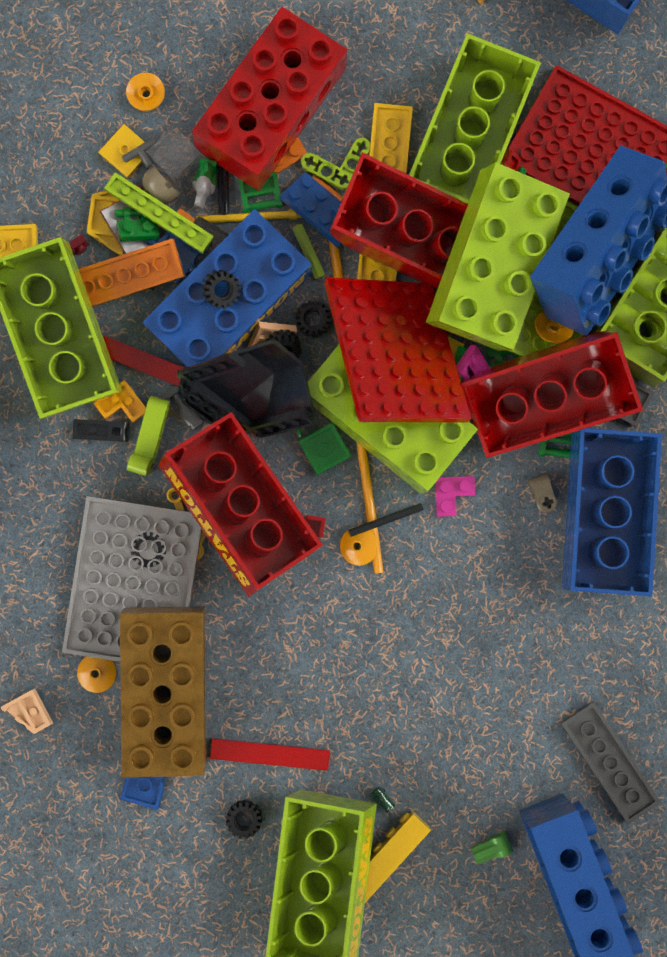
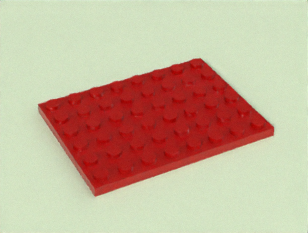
M556 65L508 149L512 150L522 159L519 167L522 166L527 170L525 175L570 193L568 200L579 206L620 145L662 160L667 164V125Z
M332 277L325 279L324 284L359 422L468 423L471 420L447 332L426 323L435 298L433 287L429 284Z

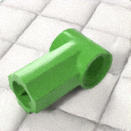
M505 831L499 832L497 836L492 835L489 840L470 847L477 865L495 857L502 858L508 856L513 852Z

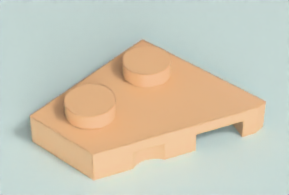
M259 322L248 347L265 342L266 338L269 339L268 336L270 334L274 336V331L280 333V330L283 329L284 332L290 330V333H297L296 325Z
M36 689L1 707L4 712L8 711L12 714L17 722L24 724L33 734L53 724Z

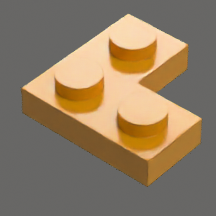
M125 380L120 383L123 392L93 403L106 420L122 408L130 420L135 423L144 416L146 406Z

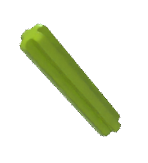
M296 225L292 228L293 233L305 258L312 264L314 278L319 279L325 275V272L303 225Z

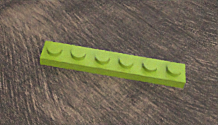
M116 172L104 187L105 191L202 254H204L214 239L213 235Z

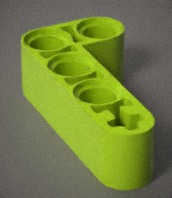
M150 396L135 452L129 458L127 471L144 476L152 473L153 469L151 467L156 460L170 408V401Z

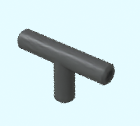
M153 137L123 155L124 162L127 163L140 156L146 168H150L153 163L146 151L158 144L157 139Z

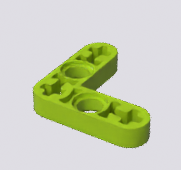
M358 138L352 145L340 168L313 153L303 155L301 166L303 170L316 175L328 184L340 190H346L347 183L341 185L340 180L336 177L335 181L332 180L335 172H339L337 174L339 178L343 179L345 176L347 177V182H350L354 169L349 168L347 163L350 160L358 162L359 156H357L359 147L357 145L364 143L367 150L363 149L361 153L369 155L370 142L366 138ZM313 159V163L317 166L320 162L321 165L318 168V172L315 171L316 167L313 165L307 167L305 160ZM325 167H329L332 170V174L328 177L323 176L321 170Z

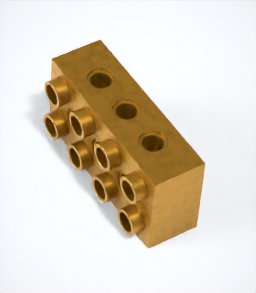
M205 607L125 608L120 613L122 778L204 776L206 769ZM161 644L168 646L171 650V655L166 658L160 657L156 652V646ZM161 685L167 686L171 690L172 695L163 698L158 695L156 687ZM160 726L168 727L172 735L166 738L161 737L157 732V728Z

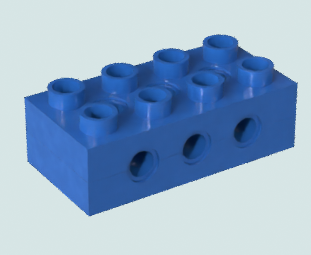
M619 146L530 276L546 318L585 336L588 335L594 324L601 326L606 321L611 310L609 302L616 292L623 293L627 290L633 277L631 269L638 259L645 261L649 257L655 243L653 237L660 227L667 228V174L664 161L624 146Z
M560 794L519 810L574 957H634V955L642 953L643 948L634 928L629 927L624 915H622L627 913L628 910L619 889L614 888L609 877H603L612 873L609 860L602 848L599 849L594 839L589 840L588 838L597 833L596 826L588 809L584 810L580 801L571 803L564 794Z

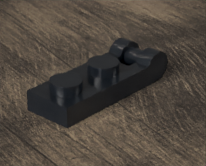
M74 419L72 439L128 442L127 429H129V423ZM114 428H119V435H113Z

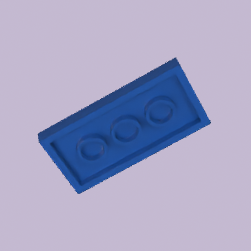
M304 172L281 194L280 199L339 249L343 244L333 237L330 233V228L341 202L309 174Z

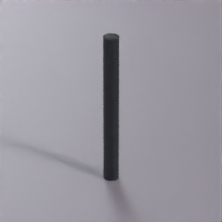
M419 503L348 530L350 537L423 511V506Z

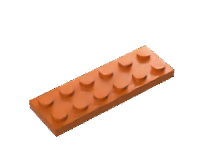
M173 238L79 269L92 307L186 277Z

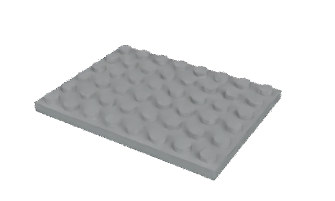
M86 496L62 648L63 653L120 661V613L125 608L190 607L202 532L201 527L190 512ZM146 532L147 536H150V532H152V537H155L156 534L159 537L154 541L146 540L143 533ZM140 538L143 542L140 544L139 550L134 548L136 545L134 541H138ZM157 541L162 542L161 546L164 545V548H162L163 552L158 553V546L155 543ZM131 552H139L140 556L131 555ZM156 555H161V557H163L164 559L162 561L160 559L153 558H155ZM142 558H144V559H146V560L152 559V560L149 561V563L147 564V568L144 567V561H143ZM138 559L141 560V562H142L141 565H138V564H137V563L139 562ZM153 561H158V562L160 563V564L156 565V563L154 562V563H153V566H154V567H150V564H151ZM163 644L156 646V652L160 657L166 658L171 655V650L168 646Z

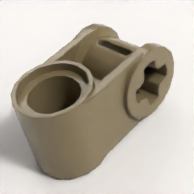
M543 474L529 479L528 485L532 488L530 491L534 496L538 509L544 513L554 510L557 500L548 475ZM544 498H546L547 501H551L549 509L547 506L542 505V503L545 501Z

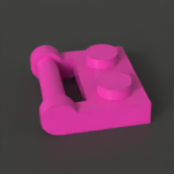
M475 345L469 346L456 365L458 374L463 381L478 372L490 368Z

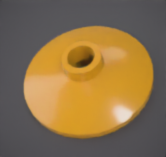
M140 73L129 81L126 88V96L129 103L135 109L151 111L162 103L165 96V88L162 81L156 75ZM144 92H150V95L148 97H144Z
M543 311L535 319L534 326L536 332L548 342H566L574 332V330L546 318Z
M347 530L341 538V554L346 561L353 565L361 566L368 564L378 553V539L371 530L350 537ZM357 542L361 545L359 550L355 549V543Z
M88 656L80 662L77 670V677L81 686L93 693L108 690L115 682L117 674L112 660ZM94 670H97L99 672L98 677H94L92 675V672Z

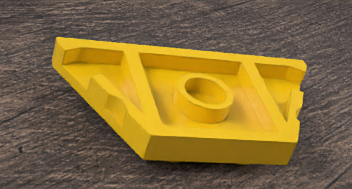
M107 191L92 194L86 233L119 256L123 255L124 249L101 212L120 202V200Z

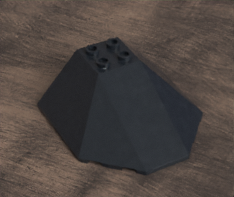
M275 339L180 369L177 372V377L180 378V393H183L182 403L210 424L232 412L244 431L255 432L256 437L260 438L317 424L303 362Z

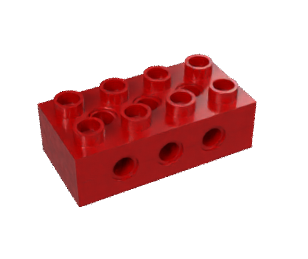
M282 6L192 130L195 150L210 160L217 162L219 166L257 191H260L344 73L348 49ZM290 65L298 66L296 68H289ZM270 95L276 96L274 99H266ZM247 126L254 127L251 131L243 130Z

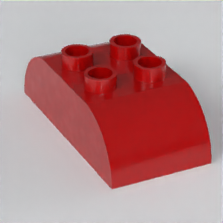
M362 152L331 225L330 233L348 248L419 282L429 284L431 287L438 289L468 204Z
M615 330L592 333L505 361L472 375L460 384L463 388L474 425L478 429L477 433L486 458L643 411L618 332Z

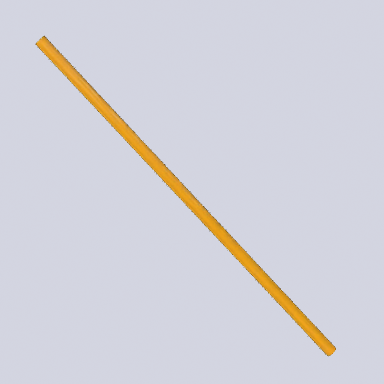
M329 241L333 277L343 278L340 250ZM356 442L368 523L376 520L367 450ZM377 527L371 530L376 535L379 544L378 553L372 560L374 574L384 572Z

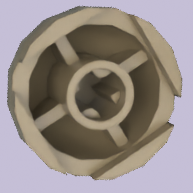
M153 164L145 172L142 186L146 193L163 204L170 203L180 193L173 183L161 173L162 171Z

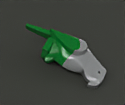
M199 158V168L193 179V190L197 193L194 208L203 209L207 197L213 194L215 190L218 165L217 162L209 158Z

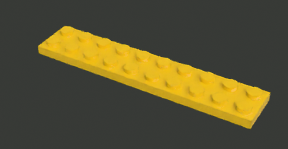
M374 103L369 156L406 173L413 107ZM359 254L357 279L396 281V270Z

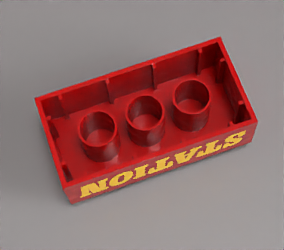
M232 412L163 455L158 466L248 597L323 546Z

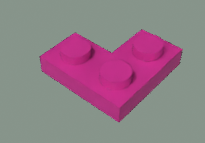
M475 476L439 477L435 482L436 517L457 516L456 497L475 496Z

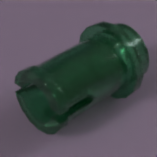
M379 786L371 793L372 799L379 803L385 813L390 812L396 804L388 797L384 788Z

